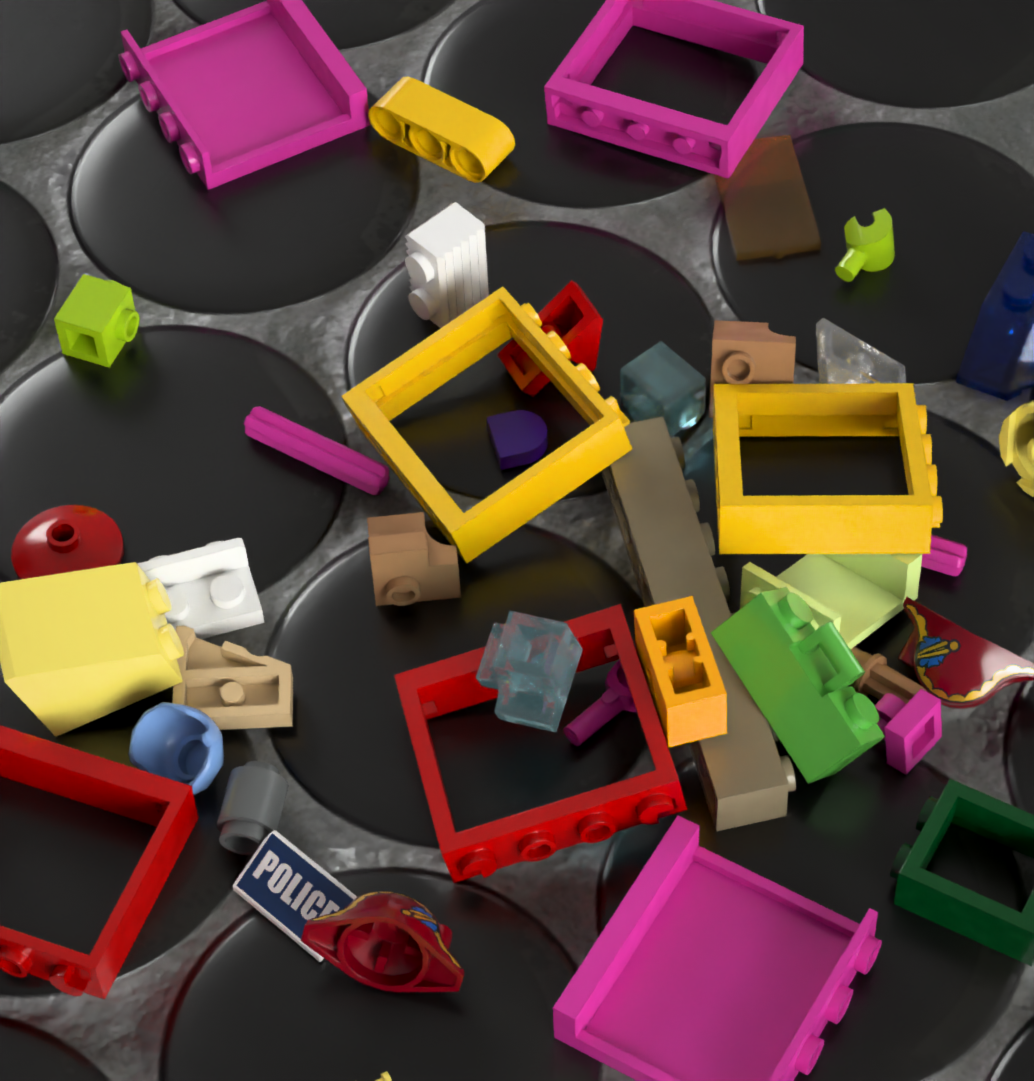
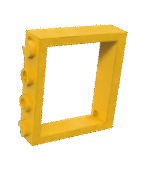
M503 286L341 396L359 430L449 543L456 545L457 553L466 564L633 449L624 427L630 424V420L620 410L617 400L612 396L604 400L598 393L600 387L590 370L583 363L575 367L568 360L571 358L570 352L558 334L553 330L545 334L540 328L542 322L530 303H524L520 306ZM513 338L590 427L463 513L389 421Z
M913 383L714 384L713 445L719 554H930L932 528H940V523L943 520V507L941 496H936L937 468L936 464H931L932 440L931 434H926V405L916 404ZM900 436L909 495L743 496L739 437Z

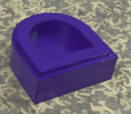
M516 410L486 417L487 431L501 470L532 463L545 453L548 444L547 427L544 420L537 414L525 410Z

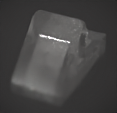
M825 318L816 323L819 384L906 383L905 366Z

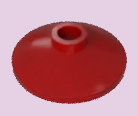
M64 505L41 512L21 528L13 542L11 559L14 571L18 579L21 580L119 565L124 555V542L118 525L104 512L84 505Z

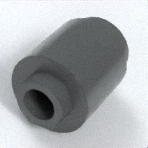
M250 761L244 766L231 770L217 821V828L221 832L219 842L226 849L237 854L253 856L263 840L273 830L278 831L289 785L286 779L279 775V770L273 765L261 761Z

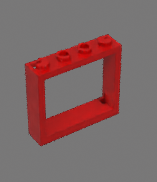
M621 604L394 675L441 854L454 883L481 874L483 878H486L497 869L522 861H541L553 855L557 850L583 842L598 843L610 838L615 832L640 824H658L660 818L687 810L679 778ZM620 660L655 771L457 832L427 720Z
M0 725L1 777L157 827L90 955L0 925V969L16 977H26L27 974L48 980L55 988L68 995L81 996L83 993L105 1000L199 819L192 786Z

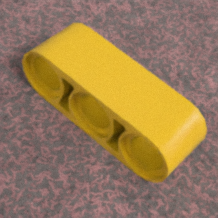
M402 77L369 109L368 117L370 123L380 136L474 183L482 182L515 148L514 136L503 122L412 77Z

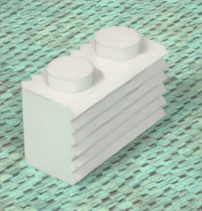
M451 203L405 236L408 241L405 243L408 247L406 252L409 255L405 259V264L411 277L409 281L412 291L408 298L412 309L420 318L424 320L430 319L438 327L442 328L489 296L485 224L458 203Z

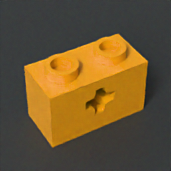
M693 596L635 609L636 652L668 748L727 734V693Z

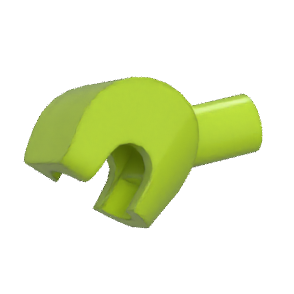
M885 208L872 212L874 222L870 226H860L855 216L846 223L844 230L847 253L835 268V272L840 279L851 282L860 269L868 272H877L886 269L894 261L892 218Z

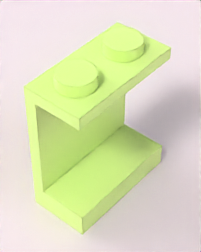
M807 554L777 577L749 562L742 567L740 609L761 592L787 587L790 592L799 595L810 607L813 615V620L810 623L815 630L832 621L848 647L852 649L902 611L906 597L914 601L918 598L922 554Z

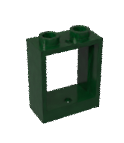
M949 779L939 799L929 796L916 823V830L920 831V834L914 845L904 843L896 855L890 871V877L897 879L894 904L1032 967L1034 963V889L1021 913L931 873L926 868L951 822L1034 858V815Z

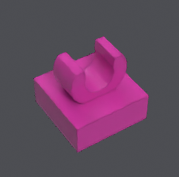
M920 689L907 704L897 696L886 693L874 705L879 717L882 718L877 725L885 735L883 740L886 741L887 764L905 775L942 737L941 699L923 689Z

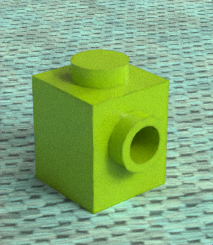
M83 274L54 318L62 354L110 368L124 344L133 340L139 327V314L135 311L131 287L124 286L114 280H103Z

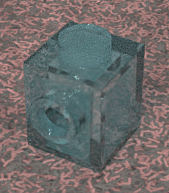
M660 341L620 368L621 404L629 411L635 422L664 417L671 437L681 429L685 430L692 427L704 414L706 378Z

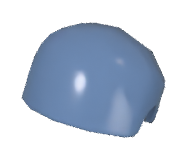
M162 702L146 710L132 729L128 753L129 760L132 765L140 770L192 786L193 794L196 795L213 782L223 766L224 749L222 733L215 722L204 712L186 705Z

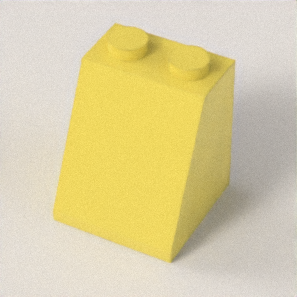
M136 562L0 583V664L4 682L55 737L183 682L177 659L184 656V651L175 629L171 624H167L165 613L172 608L163 584L158 578L150 581Z

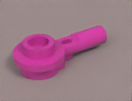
M620 660L614 664L607 674L605 682L606 692L602 694V697L564 727V733L572 744L580 746L622 710L636 712Z

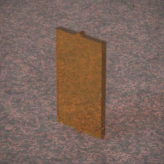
M790 135L754 139L729 179L714 175L736 261L767 256L781 259L784 254L821 250V240Z

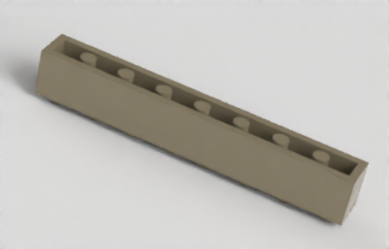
M664 417L630 423L624 429L633 449L601 472L644 607L693 596L727 693V734L688 743L716 831L785 817L787 813L788 792L796 790V780L791 760L788 755L779 756L775 742L779 740L778 736L711 634L714 629L736 612L730 613L727 600H730V587L726 571L723 566L715 568L711 556L715 555V545L708 522L699 523L696 512L700 511L696 484L693 479L685 480L682 469H685V457L680 438L678 436L670 438Z

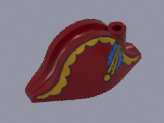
M906 597L903 607L914 629L897 659L906 666L915 669L920 685L928 693L941 699V705L962 710L975 708L986 703L1004 687L1013 683L1034 681V663L969 632L949 619Z
M390 891L369 892L358 896L339 911L311 918L306 922L300 940L351 978L362 984L384 991L459 992L464 977L463 967L449 951L453 937L451 929L444 924H439L434 914L425 905L400 893Z

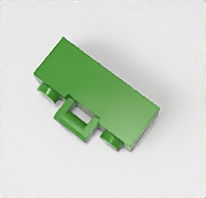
M787 587L761 592L714 629L711 634L807 783H811L836 774L881 741L885 735L877 725L879 714L874 704L865 695L856 693L852 686L848 687L860 678L865 671L833 622H828L815 630L810 623L813 620V615L808 604L799 595L790 592Z

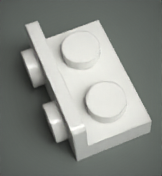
M242 538L215 541L204 547L169 556H157L149 561L138 563L150 581L158 578L163 584L172 608L165 613L167 624H171L175 631L176 626H187L194 629L196 638L205 639L265 623Z

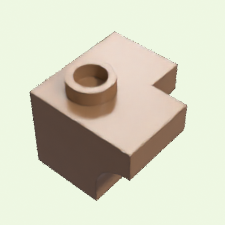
M714 320L709 418H713L714 384H793L796 337L780 335L770 331L768 328L769 323Z
M424 512L367 518L376 606L391 604L406 606L421 601L461 597L456 545L441 544L430 537L425 527Z

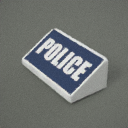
M273 830L263 840L233 884V890L319 962L324 957L300 941L306 922L311 918L339 911L357 898L355 894L276 830Z

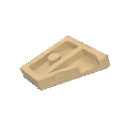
M176 626V633L184 651V656L177 659L183 682L173 686L172 703L190 706L204 712L215 722L219 730L292 726L293 674L291 664L269 656L252 655L246 648L225 641L221 647L196 638L194 629L190 627Z

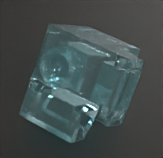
M509 611L505 624H493L476 679L481 686L498 689V698L494 712L500 720L557 732L583 649L567 623Z

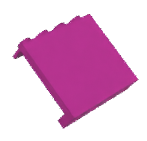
M266 0L141 49L128 30L121 31L124 53L119 54V62L125 77L129 82L136 80L146 109L149 112L156 110L165 138L169 143L177 142L186 170L189 174L197 173L208 190L370 126L367 88L302 0Z
M677 815L554 1005V1038L636 1081H794L799 1071L808 1075L815 1066L824 1045V1040L819 1038L827 1022L831 1021L838 1024L844 1016L853 995V989L848 986L857 971L866 975L877 958L882 944V940L875 937L878 912L869 908L860 924L699 846V825Z

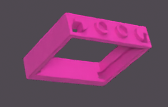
M606 0L544 86L547 124L729 179L803 65L804 26L714 0ZM632 26L767 64L728 125L591 85Z

